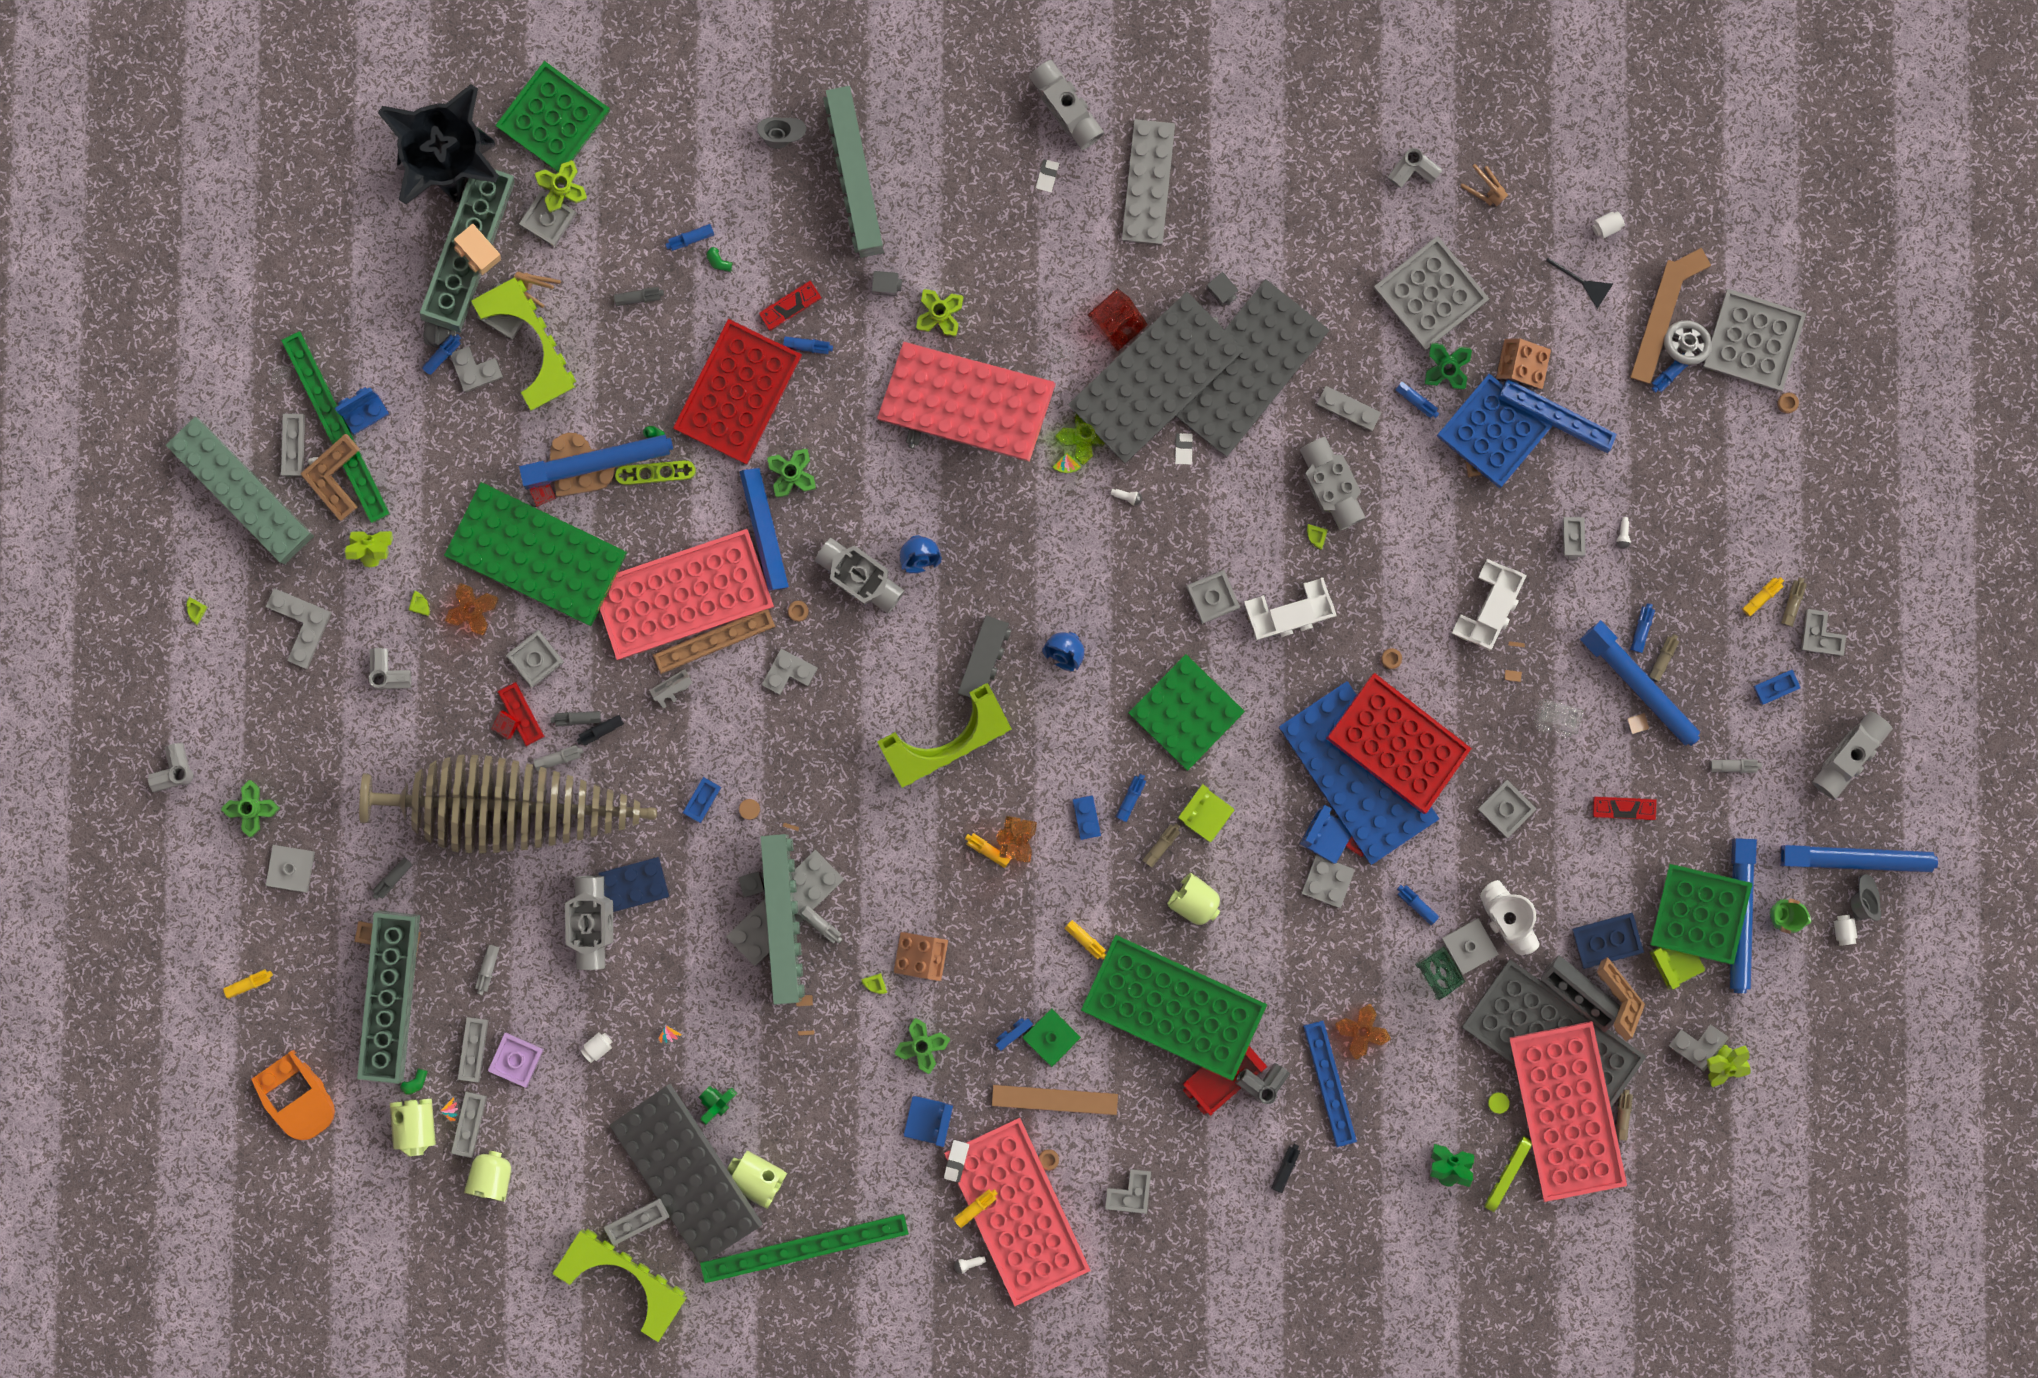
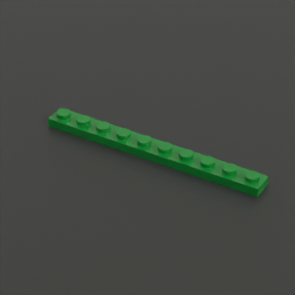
M299 331L282 339L281 341L332 445L345 434H348L356 444L344 418L334 409L337 407V404L302 333ZM358 451L343 467L370 522L373 524L391 514L360 451Z
M903 1213L701 1262L700 1265L704 1283L706 1284L908 1235L909 1231L905 1214Z

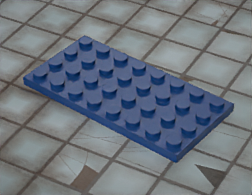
M1346 681L1278 728L1369 864L1372 865L1440 818L1432 806L1426 814L1421 813L1326 739L1357 695L1349 682Z

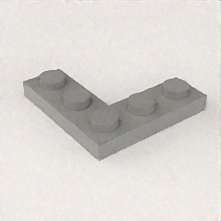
M274 588L266 607L303 622L287 661L308 669L332 612Z

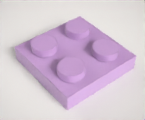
M504 1033L488 1071L527 1088L544 1049L509 1033Z

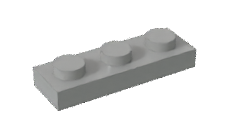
M1325 386L1317 403V406L1371 432L1382 413L1328 386Z
M283 414L282 476H302L301 473L304 471V414Z
M466 1018L458 1080L480 1082L488 1020Z
M465 1092L451 1154L473 1158L487 1096Z
M659 1198L609 1223L604 1229L614 1246L669 1218V1214Z

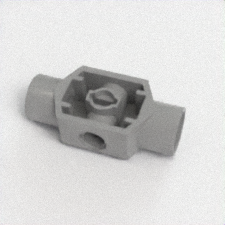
M1052 60L1043 63L1029 75L1045 105L1066 134L1075 140L1081 150L1090 147L1105 134L1091 113H1088V106L1082 97L1079 99L1074 93L1076 92L1075 87L1070 81L1066 82L1067 80ZM1068 103V104H1070L1071 106H1067V107H1066V106H1063V104Z
M1326 437L1317 439L1302 447L1300 452L1309 468L1304 477L1322 513H1331L1340 531L1364 520L1366 517L1357 501L1361 490L1344 456L1334 455Z
M830 538L814 560L831 573V582L863 605L872 602L887 614L892 611L905 590L888 579V569L856 546L846 549L833 538Z
M1869 711L1863 720L1849 731L1823 763L1820 773L1812 781V784L1824 795L1836 800L1851 782V778L1853 776L1857 777L1863 771L1864 767L1862 765L1865 761H1870L1876 755L1877 751L1875 749L1880 746L1893 730L1892 726L1878 714ZM1851 752L1854 754V759L1851 758Z
M576 876L575 898L565 903L566 945L576 950V969L579 970L604 969L605 947L614 942L613 901L604 896V876Z

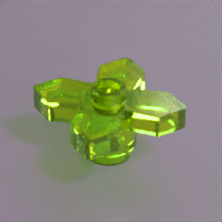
M1076 414L1074 417L1075 429L1063 427L1056 434L1055 440L1062 446L1076 445L1075 459L1084 466L1093 457L1092 446L1104 447L1106 444L1095 434L1094 427L1084 423Z

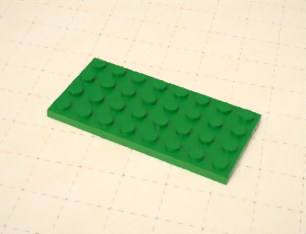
M480 482L444 556L586 625L592 626L628 552Z
M1115 935L1081 1011L1233 1081L1268 1004Z

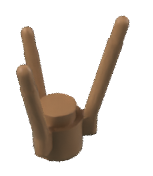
M1474 164L1473 168L1491 188L1487 193L1489 198L1465 184H1461V188L1484 200L1489 206L1492 204L1498 206L1508 194L1487 166L1484 169L1493 183Z
M519 271L514 275L517 281L522 280L527 290H530L533 284L553 289L554 285L545 282L561 283V280L528 273L524 274ZM524 292L528 299L532 298L535 304L541 308L545 307L539 300Z

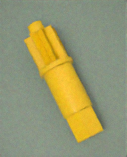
M1774 577L1742 608L1744 613L1749 617L1784 587L1782 585L1784 580L1781 577L1778 579Z
M973 833L972 836L967 834L965 840L968 841L966 845L976 850L979 854L985 855L1003 868L1011 860V857L987 843L988 841H985Z
M1071 920L1064 929L1097 960L1099 958L1104 960L1106 949L1076 922Z
M266 969L253 975L251 974L249 977L223 988L226 998L230 999L253 988H258V986L269 982L273 974L271 971H266Z
M988 1189L980 1197L976 1198L973 1203L953 1218L956 1224L962 1228L980 1212L986 1210L989 1205L997 1200L995 1197L998 1194L995 1189L992 1191Z

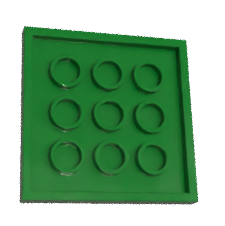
M544 61L495 126L559 173L561 164L574 160L611 110Z
M1185 654L1128 714L1188 771L1245 711Z
M1669 864L1651 945L1734 965L1753 883Z

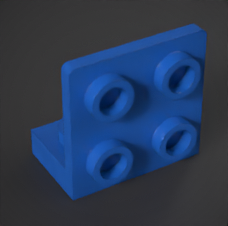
M370 387L358 390L355 393L356 396L351 399L345 398L341 400L338 406L334 408L344 418L353 435L389 415L378 393Z
M1323 805L1318 808L1299 844L1327 861L1336 864L1351 835L1341 820L1329 814L1331 808Z
M913 1096L904 1136L944 1147L953 1104Z

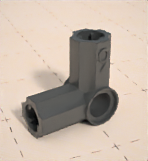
M1274 1063L1263 1080H1261L1244 1068L1236 1077L1235 1083L1252 1095L1256 1101L1271 1104L1276 1100L1277 1092L1290 1073L1282 1066ZM1264 1089H1267L1268 1094L1263 1099L1262 1092Z

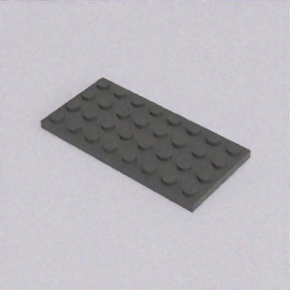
M1267 279L1264 280L1225 328V331L1244 349V352L1175 416L1226 458L1330 331Z
M1185 292L1085 387L1068 406L1126 464L1242 354L1244 349L1188 292Z
M1509 959L1461 1027L1515 1065L1510 1037L1590 1022V1020L1553 989ZM1593 1023L1610 1106L1612 1107L1647 1056L1609 1029L1603 1032Z
M668 1084L609 1125L657 1199H661L670 1219L699 1263L710 1260L763 1225L671 1084Z

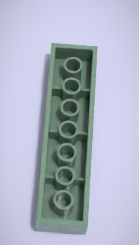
M850 86L826 90L827 97H823L826 114H831V117H827L830 133L835 134V137H831L834 153H839V156L835 157L839 174L843 173V176L839 178L843 194L847 193V196L843 198L847 213H851V216L848 217L851 233H855V236L852 237L855 253L859 252L860 258L882 254L884 249Z
M495 170L499 175L495 183L468 179L420 311L421 320L461 333L481 274L478 271L475 273L468 265L469 260L465 256L461 257L455 251L454 239L470 225L474 224L485 238L493 244L515 184L513 175Z
M195 416L166 444L180 461L280 563L285 565L314 537L201 419Z
M788 834L760 836L773 1003H798L805 997L804 984L800 985V977L803 976V964H799L798 956L802 955L801 943H797L800 925L799 922H795V914L798 913V901H794L793 893L797 892L796 880H792V872H795L794 859H790V851H793V839L789 838Z
M381 910L374 912L357 1079L397 1084L404 1080L420 915Z

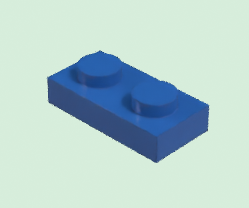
M1793 669L1753 686L1761 705L1801 688Z
M703 777L683 813L702 823L722 787Z
M1093 795L1073 799L1080 839L1084 840L1101 836Z
M1023 1018L1019 1019L1013 1024L1015 1029L1010 1033L1004 1031L996 1038L999 1042L995 1045L1000 1051L1029 1029L1033 1023L1029 1018L1026 1020Z

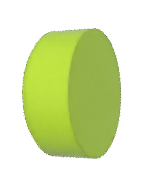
M1493 1093L1488 1099V1107L1494 1113H1504L1509 1108V1099L1503 1093Z

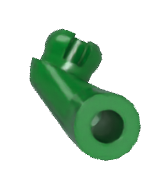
M716 247L709 248L706 257L711 266L717 270L731 272L733 262L722 260Z
M648 426L643 429V435L646 438L665 435L664 431L655 426Z
M418 1068L415 1079L409 1082L404 1081L401 1084V1091L406 1095H411L421 1090L428 1071Z

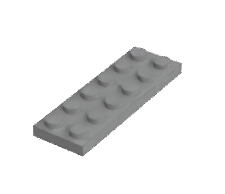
M1134 119L1122 241L1163 245L1175 123Z
M814 850L795 869V872H792V880H796L797 892L793 893L794 901H798V913L795 914V922L800 923L804 919L799 915L804 906L808 905L814 910L845 880L817 850ZM765 899L726 936L754 966L770 953Z

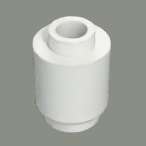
M1618 211L1615 213L1610 212L1594 220L1592 228L1597 237L1600 236L1604 239L1620 231L1621 227L1625 226V223Z
M1850 915L1837 916L1838 920L1833 922L1836 941H1839V946L1856 944V938L1858 937L1855 918L1850 919Z
M598 1032L583 1045L584 1048L581 1049V1052L592 1063L594 1060H599L612 1049L610 1045L612 1040L606 1033L601 1034Z

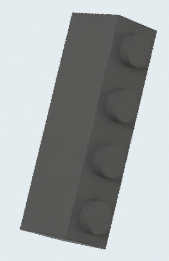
M987 615L985 616L958 691L959 695L971 699L969 692L989 683L990 679L994 680L998 668L994 667L997 659L1001 661L1005 650L1001 648L1003 641H1008L1012 630L1008 628L1009 623Z
M1558 955L1546 967L1541 980L1603 1032H1606L1614 1024L1620 1005Z

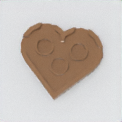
M565 433L553 440L550 458L552 461L596 450L591 449L589 442L582 435ZM615 467L554 481L557 497L604 489L612 482L615 476Z

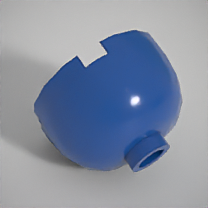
M920 535L912 536L901 547L899 555L901 568H905L907 573L914 574L926 571L922 567L933 565L935 568L942 560L937 544L932 539L921 537Z
M1060 632L1052 635L1042 648V652L1047 659L1051 657L1060 662L1055 665L1066 671L1071 672L1075 668L1078 670L1084 659V646L1079 637L1072 632Z

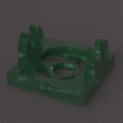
M1444 946L1415 964L1421 970L1435 993L1434 996L1437 1000L1443 999L1465 983L1464 978ZM1431 961L1436 967V974H1433L1430 969ZM1440 967L1445 970L1446 977L1442 976ZM1437 980L1444 981L1447 987H1441Z

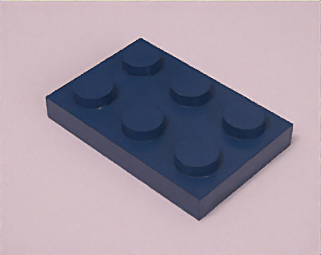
M659 857L598 873L599 876H604V896L613 901V912L670 897Z
M1633 912L1572 928L1583 969L1600 965V962L1607 957L1612 962L1644 953Z

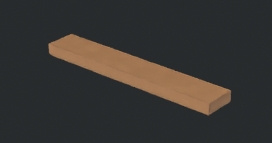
M1667 260L1630 376L1631 379L1647 384L1651 383L1664 337L1667 333L1688 267L1687 265Z
M766 609L658 652L653 657L660 674H663L775 627L769 610Z
M993 1085L992 1106L1117 1115L1118 1094Z

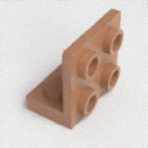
M1521 338L1504 339L1496 379L1501 381L1509 379L1537 389H1543L1551 350Z
M901 932L894 973L941 981L948 940Z

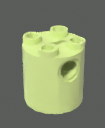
M432 1099L419 1100L420 1104H418L417 1100L404 1101V1105H402V1102L390 1103L393 1149H400L407 1156L424 1155V1151L428 1146L436 1145Z
M748 1150L742 1159L734 1157L727 1168L744 1196L766 1209L769 1208L787 1175L784 1170Z

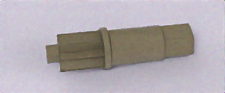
M1798 577V581H1793L1781 621L1783 625L1793 627L1807 585L1804 583V578Z
M1672 634L1671 637H1667L1649 675L1650 679L1657 682L1660 681L1678 646L1677 635Z
M1176 823L1174 826L1170 824L1143 861L1150 867H1153L1181 833L1178 830L1180 826Z
M1628 1089L1623 1090L1618 1100L1616 1122L1618 1140H1627L1633 1099V1095L1629 1094L1630 1090Z

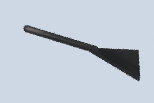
M1550 258L1546 259L1548 263L1582 283L1597 309L1614 284L1583 280Z

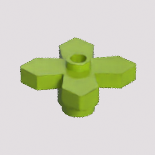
M574 161L561 164L558 174H553L546 169L535 173L538 186L550 190L544 200L549 213L561 209L564 197L575 204L587 200L584 187L572 183L578 173ZM560 184H562V185H564L565 187H564V188H558L557 186L560 185Z
M923 289L921 302L929 311L918 317L917 330L929 332L939 324L944 335L956 337L959 324L951 315L962 309L963 296L950 294L943 301L940 300L936 291ZM942 310L944 314L936 315V312Z
M380 531L374 535H367L365 532H351L349 537L350 545L346 546L345 558L347 560L360 559L365 567L379 565L381 559H387L388 546L393 541L392 532Z
M1723 1045L1716 1056L1706 1060L1710 1071L1708 1080L1712 1087L1724 1084L1729 1077L1741 1078L1751 1074V1068L1747 1061L1750 1055L1746 1046L1732 1051L1727 1045Z

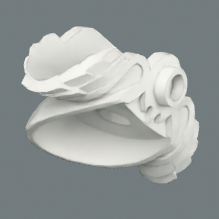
M1498 880L1489 883L1482 890L1480 898L1487 914L1491 918L1490 927L1495 934L1499 932L1505 942L1516 954L1526 955L1533 953L1540 944L1533 931L1536 922L1534 905L1521 895L1510 894ZM1507 912H1512L1516 916L1515 922L1511 925L1504 921V915Z

